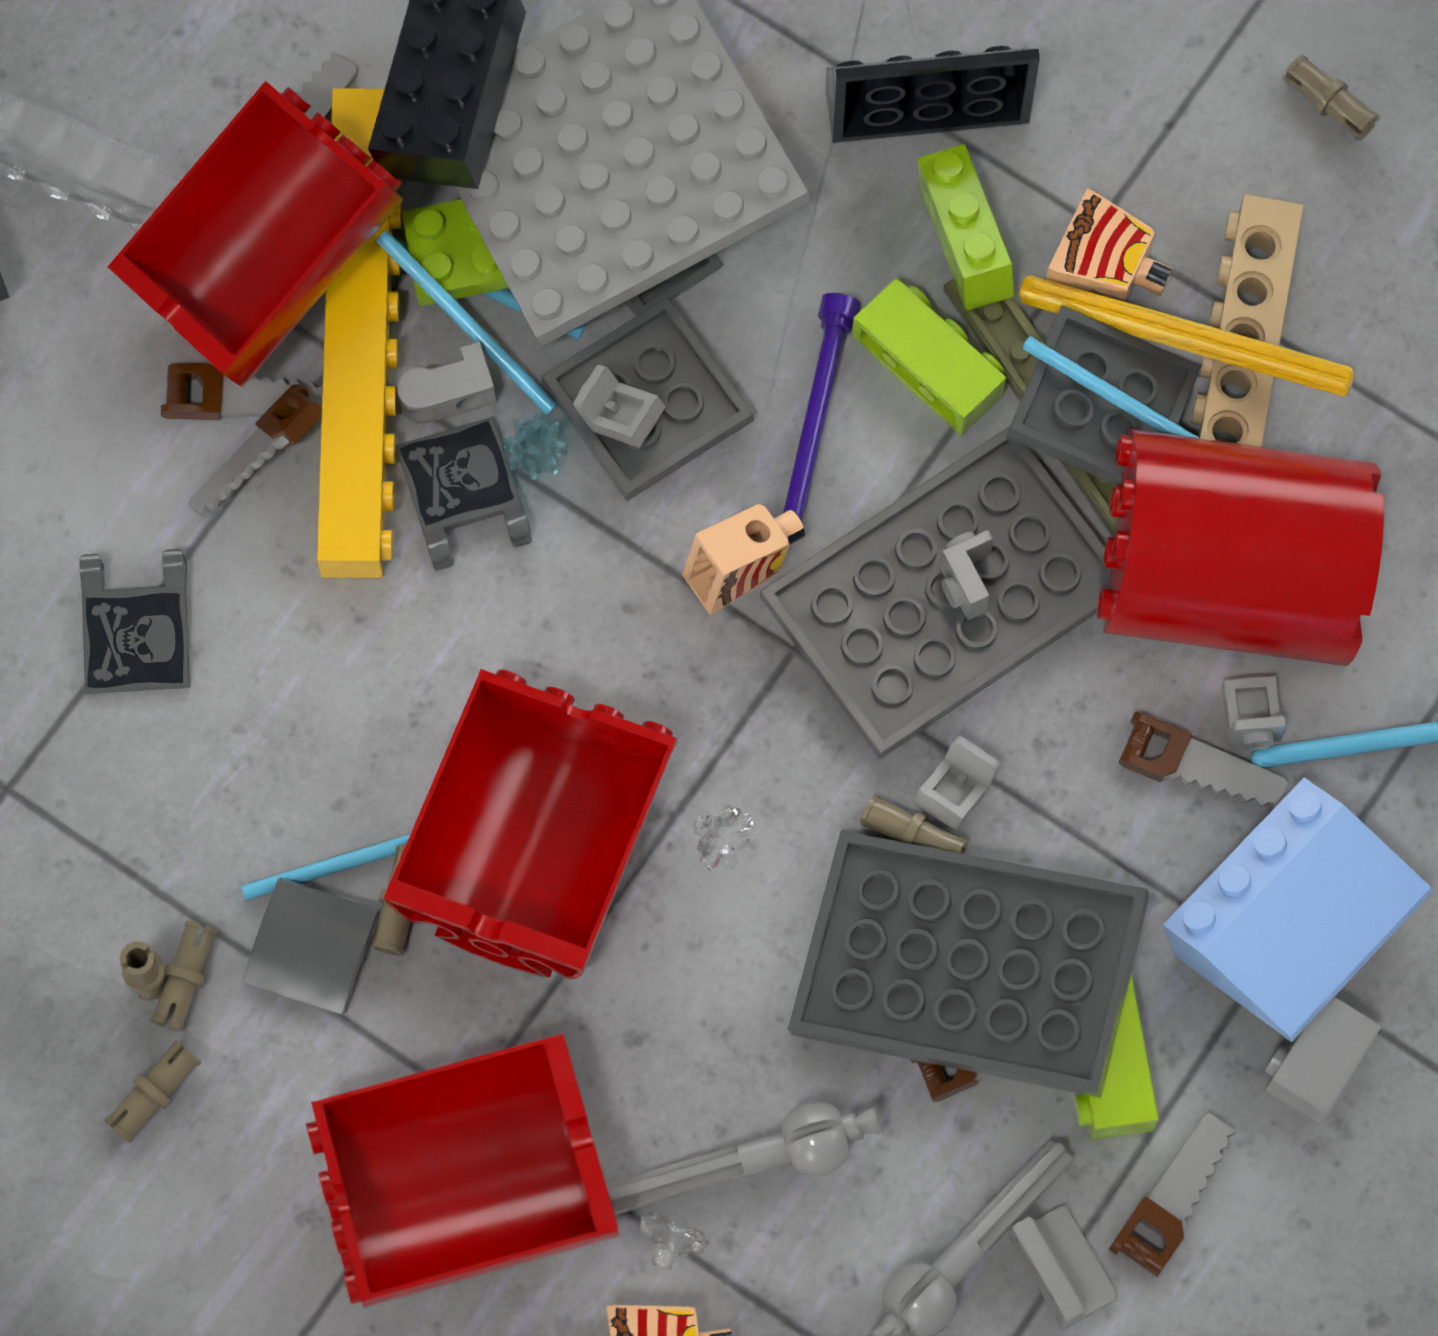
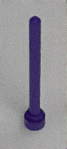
M826 293L821 298L818 318L822 320L821 328L825 331L783 513L788 510L793 511L801 522L803 520L844 335L850 333L854 317L861 309V302L840 293Z

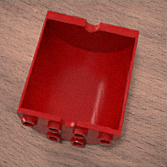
M267 81L259 87L107 266L156 313L169 322L186 341L224 376L241 387H244L404 200L395 192L401 185L395 177L374 160L366 167V163L371 159L368 154L344 134L335 141L341 131L319 112L312 119L307 117L305 113L311 106L289 87L282 94L279 93Z
M1128 429L1127 435L1119 436L1115 463L1117 466H1123L1122 480L1120 486L1113 487L1109 507V515L1111 517H1118V530L1114 537H1108L1106 540L1103 566L1104 568H1111L1109 588L1101 589L1097 607V618L1105 620L1103 633L1348 666L1354 660L1363 641L1360 615L1370 616L1382 554L1384 494L1376 493L1381 478V472L1376 463L1136 429Z
M480 669L383 898L391 908L408 921L438 926L435 937L471 954L533 975L550 978L552 971H555L568 980L576 979L583 974L677 744V738L672 736L673 732L661 724L652 721H644L643 725L623 719L624 715L620 711L604 704H595L593 710H584L573 706L575 698L559 688L548 686L543 691L526 685V680L513 672L499 669L494 674Z
M563 1033L311 1102L316 1121L306 1123V1128L313 1154L324 1153L328 1170L318 1172V1176L332 1222H330L345 1270L343 1275L351 1305L361 1302L363 1308L620 1237Z

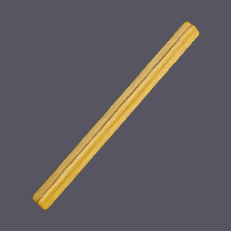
M1034 275L1026 276L1019 289V297L1023 304L1053 313H1058L1062 305L1132 336L1339 396H1346L1354 381L1353 369L1350 366Z

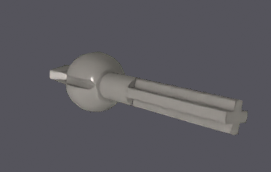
M821 1101L805 1102L792 1109L784 1118L782 1124L783 1132L607 1184L616 1215L789 1163H792L798 1172L810 1176L827 1175L840 1168L848 1158L850 1152L848 1143L862 1139L864 1134L884 1132L877 1107L868 1109L859 1116L853 1113L840 1117L839 1111L833 1105Z
M1050 1139L931 1265L915 1262L906 1264L894 1272L884 1288L882 1299L883 1307L888 1315L881 1321L880 1327L868 1336H905L906 1334L910 1336H935L946 1329L957 1310L958 1296L954 1288L1074 1162L1073 1157L1066 1152V1148L1059 1142L1054 1143Z

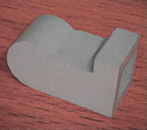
M480 342L460 347L462 361L432 370L425 367H414L405 371L397 384L400 409L404 416L416 423H428L496 404L494 385Z

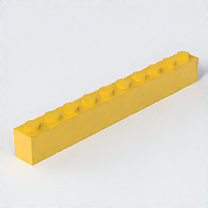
M332 88L331 124L341 131L335 141L344 134L371 157L365 165L367 167L373 160L368 151V146L384 89ZM402 202L326 290L317 562L321 578H383V561L393 560V530H384L385 512H394L395 503L394 481H386V464H395L396 437L395 433H387V416L397 415V387L388 386L389 369H398V339H390V322H399L400 316L399 292H391V275H400L401 266L376 240L385 231L392 236L393 229L402 228Z

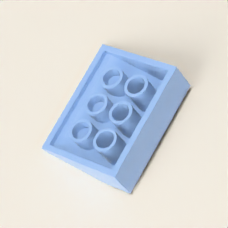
M1303 778L1163 924L1174 956L1292 1042L1432 893V888L1348 808L1309 780Z

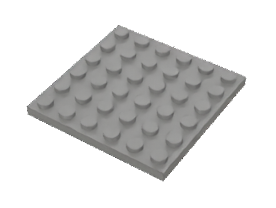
M608 0L517 49L479 189L455 187L541 347L812 202L809 192L697 0Z

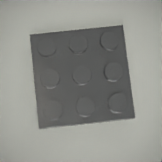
M669 297L661 300L541 376L542 384L626 501L754 420V413ZM597 365L608 367L618 382L657 395L666 406L640 448L593 432L573 406L582 385L588 380Z
M1062 305L1045 342L1046 346L1177 425L1201 368V365ZM1038 359L1006 438L1120 486L1123 466H1117L1115 463L1119 436L1127 435L1128 429L1160 432Z

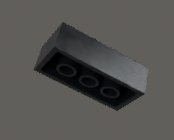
M409 0L368 146V151L373 160L393 177L399 180L479 189L526 15L521 0Z

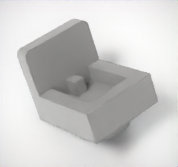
M602 365L596 366L588 380L582 385L573 403L575 409L593 432L640 448L666 408L657 395L618 382L609 368Z
M989 530L975 535L973 532L963 533L949 541L946 545L947 549L942 551L940 569L946 578L941 581L943 591L954 609L961 607L967 620H971L987 611L989 593L973 563L991 555L993 538Z
M1276 676L1224 680L1222 683V694L1229 745L1243 744V748L1246 750H1263L1274 746L1275 742L1281 741L1286 730V720L1284 716L1280 715Z
M957 736L952 742L944 760L918 790L913 803L957 831L986 795L1000 767V762L965 738Z

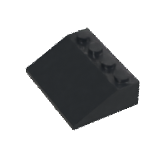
M994 46L978 53L962 54L959 51H944L934 57L918 59L901 55L891 57L885 62L864 64L860 61L851 60L839 63L836 67H828L826 70L825 90L832 143L1029 124L1040 60L1039 49H1011L1008 46Z

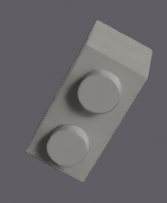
M1334 997L1304 1028L1291 1050L1282 1044L1280 1045L1265 1069L1266 1073L1273 1076L1265 1091L1318 1125H1321L1382 1026Z

